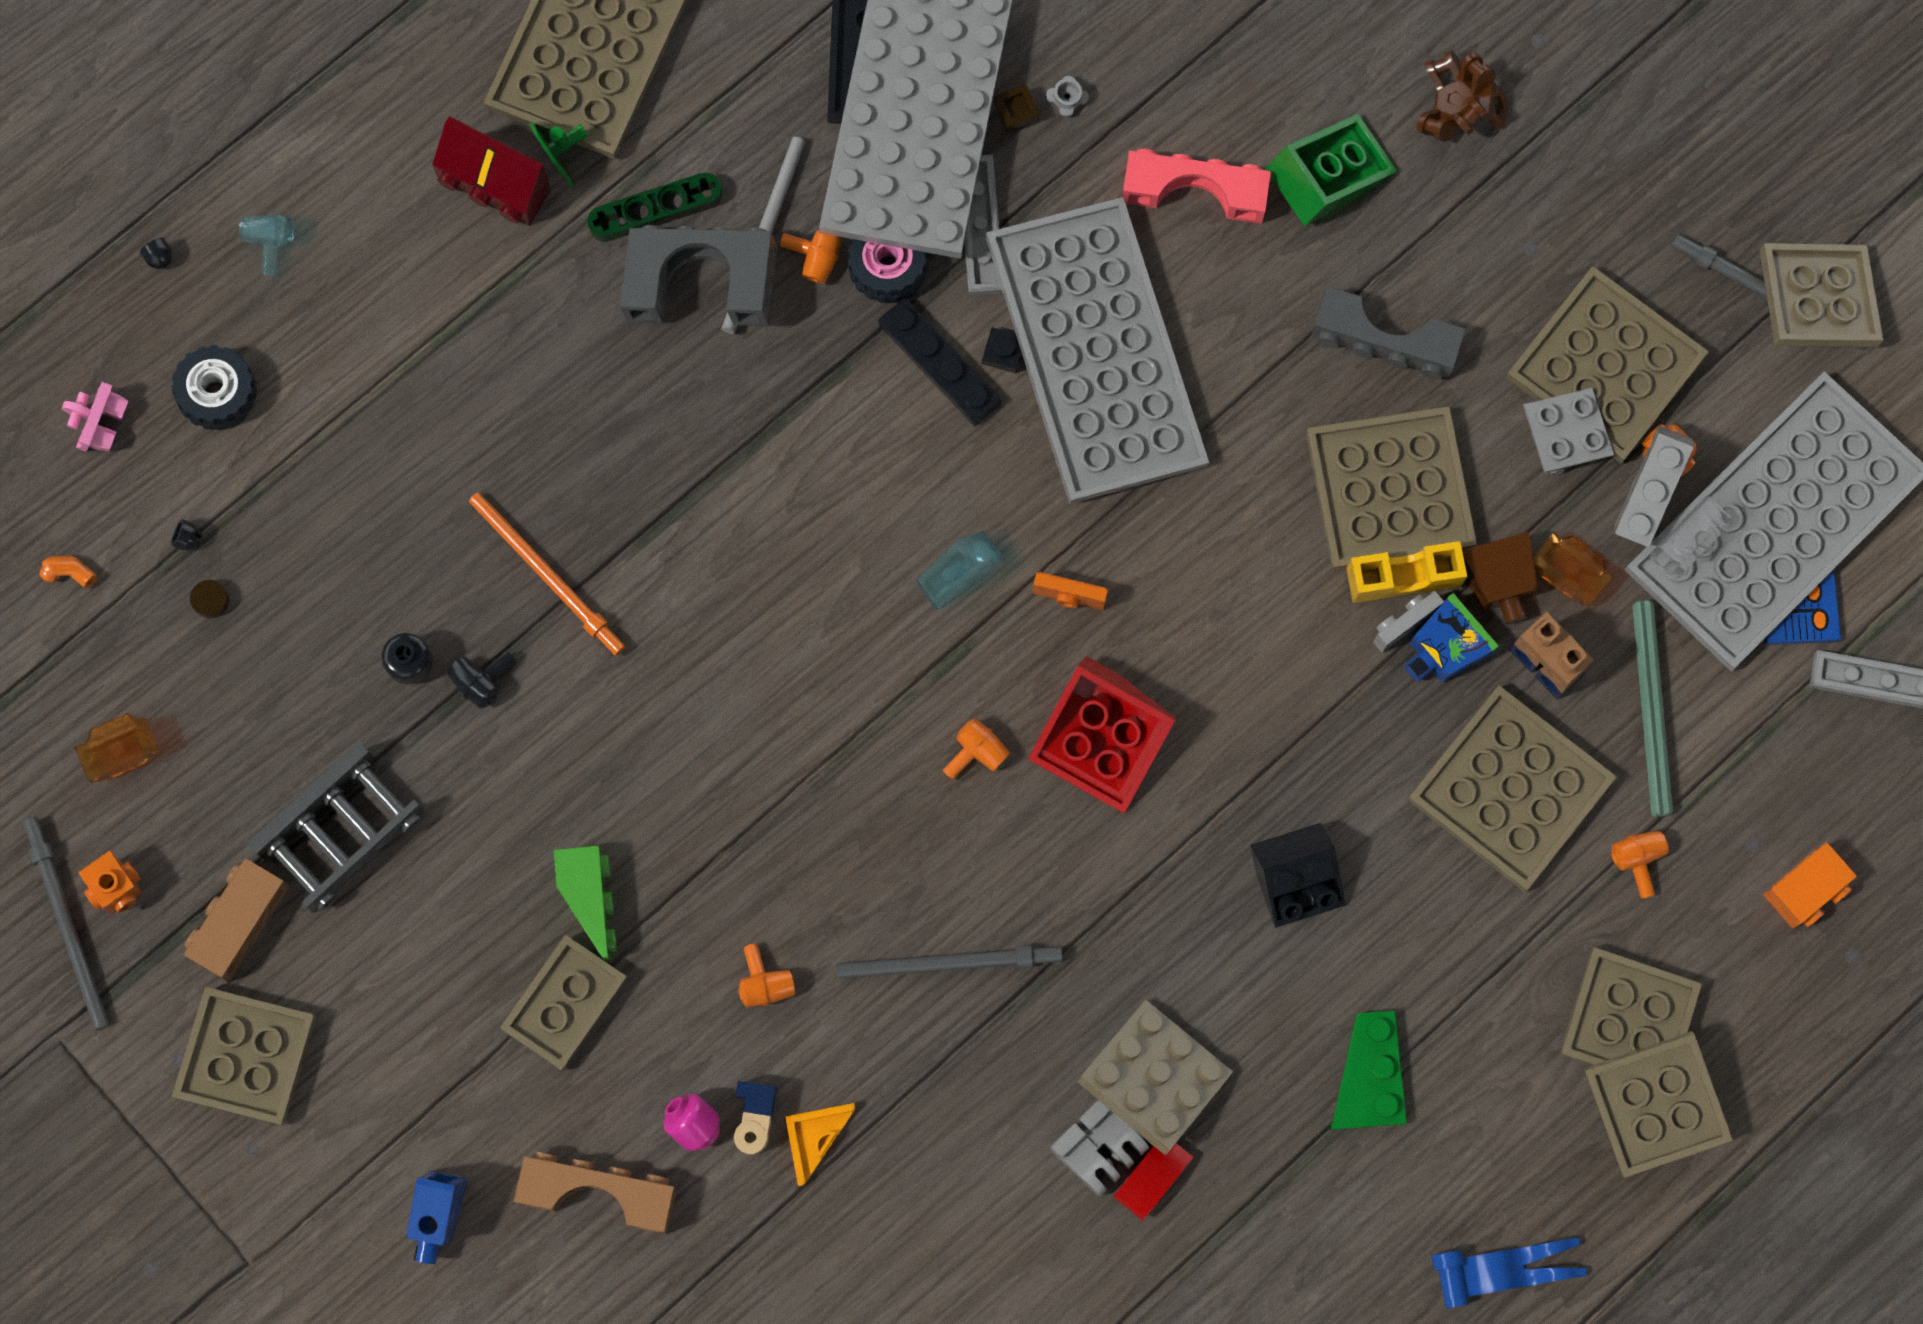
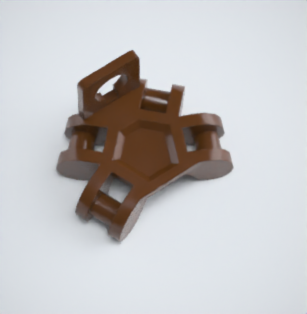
M1450 50L1444 53V58L1436 62L1433 59L1425 62L1426 70L1437 90L1434 109L1422 113L1417 121L1416 127L1419 133L1427 136L1433 133L1435 139L1445 142L1453 137L1459 126L1470 135L1474 131L1471 126L1480 117L1484 120L1487 118L1497 129H1504L1508 97L1494 82V70L1488 65H1483V60L1478 53L1468 54L1460 63L1454 51ZM1451 70L1455 80L1446 84L1443 73ZM1496 98L1499 104L1498 115L1493 105V100Z

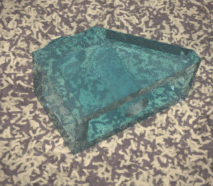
M981 531L959 539L916 582L934 608L939 610L983 581L1005 559L985 531Z

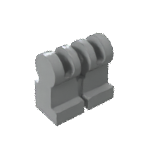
M1097 1100L1077 1120L1085 1130L1082 1131L1076 1123L1073 1124L1048 1149L1092 1192L1101 1197L1107 1189L1096 1177L1095 1171L1101 1169L1114 1182L1121 1176L1115 1170L1113 1162L1109 1158L1105 1159L1097 1150L1104 1144L1112 1153L1110 1156L1129 1169L1134 1162L1123 1150V1143H1128L1140 1155H1143L1149 1149V1146L1132 1127Z

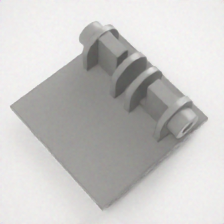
M1592 388L1523 405L1545 473L1551 472L1552 476L1565 472L1566 467L1614 455Z

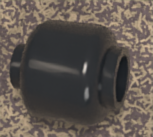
M401 633L393 636L384 645L381 654L382 665L389 676L398 683L406 685L418 683L425 679L431 671L433 663L432 653L424 640L415 634Z

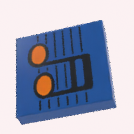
M1834 569L1765 637V645L1837 643L1841 640Z

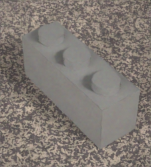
M1658 425L1615 522V534L1644 546H1650L1694 448L1693 439Z

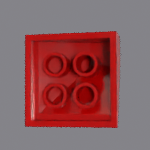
M1086 656L1073 673L1028 760L1125 814L1177 718L1121 675Z

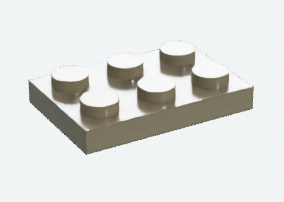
M565 935L503 1022L500 1029L563 1072L623 987L628 977Z

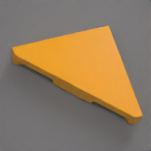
M854 1103L785 1116L798 1187L804 1186L842 1131L856 1110Z

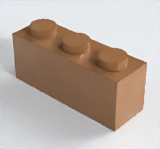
M246 858L241 865L236 864L226 878L228 886L221 897L215 896L208 905L205 915L208 917L200 929L195 928L190 933L185 942L187 950L183 954L227 982H230L290 887L282 879Z

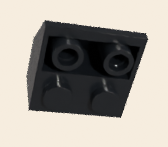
M1321 823L1250 845L1256 875L1275 928L1346 906L1335 847Z

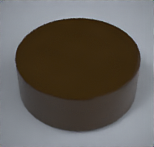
M204 580L196 584L192 589L190 603L200 616L216 618L226 611L229 605V595L219 582Z

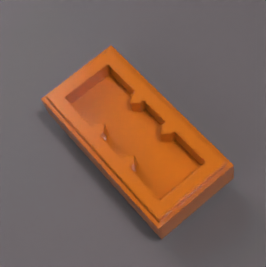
M1036 572L1032 591L1033 594L1057 599L1056 603L1064 607L1077 608L1078 605L1099 610L1104 609L1108 592L1104 587L1042 572Z

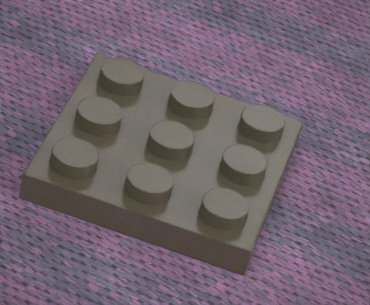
M1763 244L1759 251L1775 346L1879 347L1884 340L1867 245Z
M1593 947L1590 951L1559 1055L1592 1066L1688 1033L1702 983Z
M205 987L172 1097L284 1126L317 1016Z
M1145 999L1081 1075L1077 1083L1166 1156L1231 1076L1233 1071Z
M1693 1031L1584 1068L1623 1178L1733 1141Z

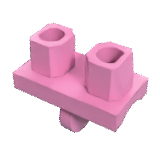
M101 382L91 409L86 407L90 396L79 392L75 403L64 401L62 410L70 414L67 423L69 428L77 430L80 420H86L76 445L77 449L86 452L91 447L109 452L116 431L98 425L101 414L121 421L128 404V400L111 392L112 385Z

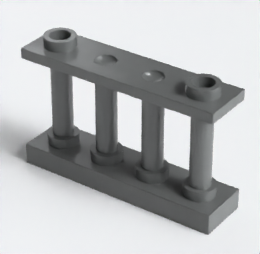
M359 741L247 842L251 849L263 860L268 855L270 857L275 856L310 893L302 903L312 913L317 909L322 911L329 907L337 898L336 892L401 832L407 834L413 830L421 821L419 816L424 812L415 800L405 807L370 770L372 767L370 763L375 758ZM352 779L355 781L360 780L394 816L378 833L342 795L344 792L342 788ZM323 805H331L366 842L350 858L314 821L316 818L314 814ZM296 830L299 832L304 831L338 868L322 884L286 846L288 843L286 839Z

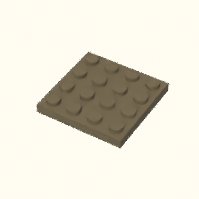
M1592 266L1513 365L1505 378L1536 401L1592 388L1614 453L1611 457L1622 464L1709 351Z
M1450 407L1306 429V438L1332 571L1346 569L1353 557L1388 552L1389 557H1403L1418 553L1425 546L1457 541L1461 542L1462 550L1477 546Z
M1498 685L1407 800L1519 889L1526 892L1617 776Z

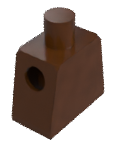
M1521 533L1462 550L1467 573L1466 580L1480 607L1483 610L1501 607L1507 625L1527 619L1522 600L1532 597L1537 590L1529 533Z

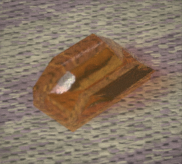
M1553 532L1533 557L1534 568L1544 580L1570 600L1586 607L1590 606L1613 577L1605 571V559L1574 535L1561 537Z
M128 713L90 729L86 742L74 747L87 780L90 783L113 779L147 764L161 753L147 720L144 717L137 720Z

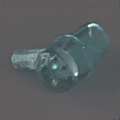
M271 213L268 215L245 216L240 220V239L246 243L263 245L261 275L276 276L278 246L290 245L294 238V224L290 217L277 216Z

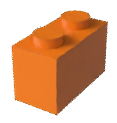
M1826 842L1781 878L1763 896L1792 929L1802 923L1809 927L1824 915L1821 907L1831 899L1836 904L1852 890L1848 884L1857 876Z

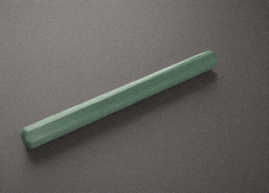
M1645 600L1635 602L1632 608L1652 816L1666 817L1672 814L1673 805L1654 603Z

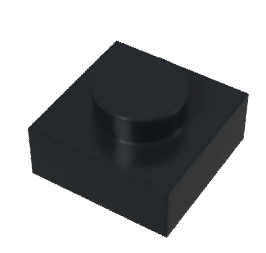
M992 327L981 364L1016 374L1022 356L1016 334Z

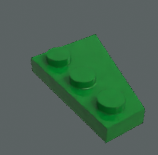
M1395 1011L1357 1013L1352 1028L1330 1131L1405 1125L1407 1123Z

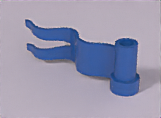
M1579 1237L1463 1258L1462 1250L1431 1256L1434 1271H1439L1446 1309L1469 1305L1467 1299L1469 1296L1587 1276L1586 1268L1524 1269L1525 1264L1581 1245Z

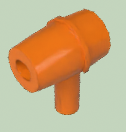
M819 230L816 231L812 241L784 233L780 246L806 255L802 277L825 285L836 261L839 260L838 255L842 239L839 236L819 233Z
M975 718L968 721L959 730L956 740L963 746V749L950 761L943 771L954 780L975 758L993 772L1006 759L1010 751L992 732L991 728L989 729Z
M1657 830L1637 835L1631 834L1625 839L1612 844L1611 855L1613 862L1621 871L1633 870L1640 898L1655 895L1647 864L1668 854V843L1663 833Z
M749 944L743 948L751 975L741 979L739 982L740 999L746 1008L767 1007L768 1004L795 996V987L790 970L765 973L758 944Z

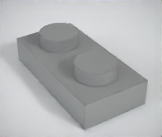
M1436 591L1427 597L1423 593L1417 595L1405 606L1408 610L1398 619L1393 614L1377 626L1376 629L1379 633L1373 643L1381 653L1385 652L1430 618L1444 601Z

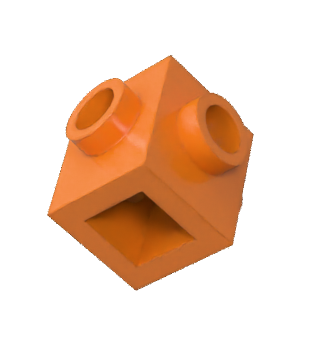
M108 851L78 872L88 887L84 894L96 910L102 907L110 914L114 912L122 913L131 908L137 902L136 897L143 893L137 884L141 877L129 861L123 864L120 858L111 851Z

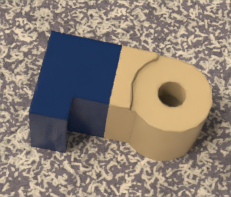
M742 1081L737 1082L735 1096L745 1099L742 1123L736 1128L734 1133V1142L736 1147L744 1154L757 1155L767 1147L777 1092L775 1086Z

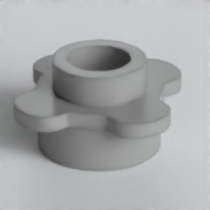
M1065 76L1055 85V88L1048 89L1046 98L1049 102L1055 103L1059 108L1060 115L1070 117L1073 115L1074 109L1079 105L1087 104L1089 95L1087 91L1082 90L1081 85L1074 77ZM1065 94H1070V95H1071V98H1070V99H1066V98L1064 97V95H1065Z

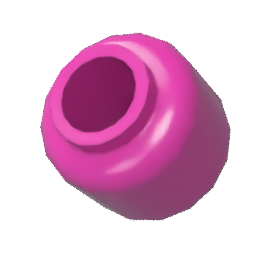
M687 1094L683 1097H676L669 1102L665 1109L664 1131L685 1150H704L717 1139L720 1132L719 1114L696 1094Z

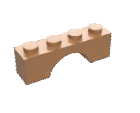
M535 1152L534 1158L524 1156L514 1198L515 1203L556 1212L560 1204L571 1194L583 1189H600L609 1192L618 1200L624 1211L626 1225L667 1234L677 1190L673 1186H668L669 1178L647 1174L646 1181L631 1178L632 1171L610 1167L609 1172L604 1173L594 1171L595 1164L587 1161L572 1159L571 1166L556 1163L558 1156Z

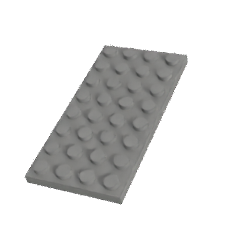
M1013 0L867 1L820 220L819 233L961 259Z
M1121 197L987 232L986 241L1069 504L1207 467L1209 460L1124 198Z
M1824 371L1624 570L1725 667L1732 671L1923 480V462Z

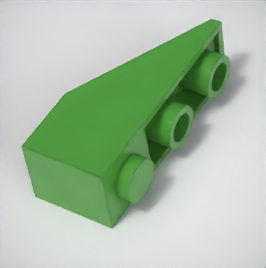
M599 846L554 850L558 890L603 960L611 962V952L617 951L615 929L608 928L607 915L614 914L612 892L605 891L604 878L611 877L609 855L603 856Z

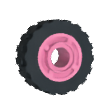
M855 239L851 240L852 245L848 250L850 278L852 283L856 284V289L860 293H864L868 299H875L880 303H895L904 297L906 299L911 297L914 291L917 292L919 290L921 282H924L926 277L927 252ZM885 257H891L896 260L892 265H883L879 261Z

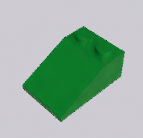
M1359 114L1287 145L1265 168L1266 171H1271L1270 177L1304 226L1328 216L1397 172Z

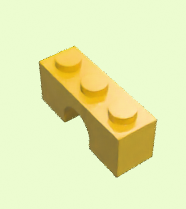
M1460 541L1425 546L1420 552L1403 557H1389L1388 552L1353 557L1346 568L1353 604L1461 587L1467 578Z

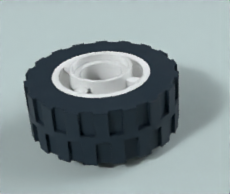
M210 345L211 347L204 348L203 346L197 348L192 353L186 354L185 359L177 364V370L172 376V393L182 414L186 419L189 418L192 424L203 426L207 430H211V428L223 430L225 429L224 427H232L238 424L239 420L244 419L248 415L249 409L253 408L254 396H256V383L247 362H244L241 355L233 353L227 347L220 348L218 345ZM219 382L223 384L222 388L216 393L205 392L211 383Z

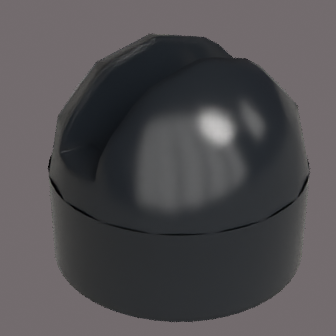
M161 237L147 243L140 250V255L150 267L162 269L170 264L172 250L165 238Z
M181 519L174 530L171 546L186 551L197 548L200 544L197 539L202 538L199 527L192 522Z

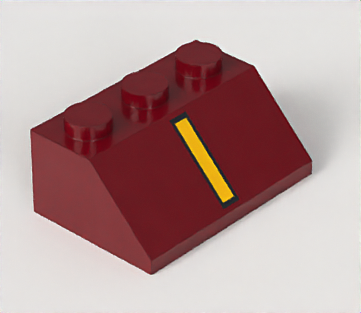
M448 116L432 164L438 178L437 181L451 191H456L458 188L468 193V197L482 207L486 208L489 204L500 210V215L512 223L518 224L521 221L530 226L551 191L543 164Z

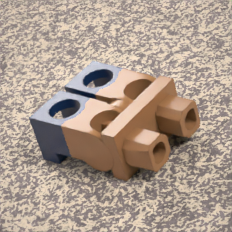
M1548 612L1527 629L1508 649L1531 673L1540 664L1543 665L1534 677L1557 700L1585 675L1586 669L1594 661Z

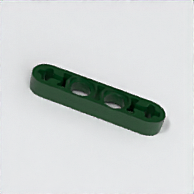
M700 173L598 206L588 215L589 231L596 240L607 242L629 235L630 228H642L646 225L658 226L711 209L721 201L723 195L721 182L718 177L711 173ZM707 184L709 189H712V196L705 198L703 193H699L701 192V185ZM689 188L694 202L688 204V197L685 192ZM668 194H677L682 198V204L675 210L666 209L662 205L664 197ZM634 205H643L648 209V215L641 221L632 220L628 216L630 208ZM622 210L623 220L626 225H620L617 211ZM606 217L607 221H612L609 223L610 229L603 231L602 227L598 226L599 218Z

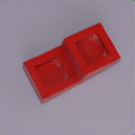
M1175 1143L1166 1156L1153 1146L1113 1197L1143 1221L1194 1157L1177 1143Z

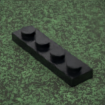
M905 297L878 319V325L974 427L1001 404L999 396Z

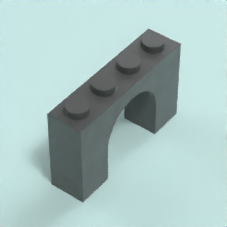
M646 225L642 228H630L620 308L627 322L663 323L667 286L673 274L690 261L713 259L725 264L730 269L726 310L733 325L769 326L777 256V245L772 232L756 227L749 228L747 231L731 230L726 227H714L712 230H696L689 226H680L677 229H661L653 225Z

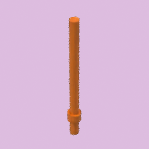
M480 492L474 494L470 498L469 503L584 623L583 628L592 638L597 637L615 657L620 655L626 646L608 628L609 623L600 613H594Z

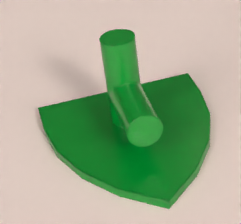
M529 122L534 135L571 188H574L573 182L556 156L588 136L581 123L566 133L558 126L551 128L549 136L553 141L548 144L534 122Z

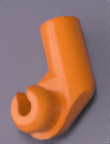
M50 556L42 562V568L39 571L40 577L46 582L52 583L57 581L59 576H70L85 589L92 586L97 579V575L74 556Z

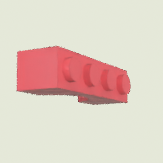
M1138 149L1137 151H1129L1122 197L1125 204L1157 208L1161 200L1173 190L1182 187H1197L1210 192L1220 201L1227 219L1262 224L1266 210L1271 171L1263 170L1262 167L1253 164L1238 167L1228 165L1227 162L1219 159H1210L1204 162L1193 160L1190 156L1184 154H1174L1170 157L1157 155L1155 151L1150 149Z

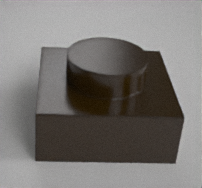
M1026 83L993 97V103L1006 132L1037 121L1040 118V113Z

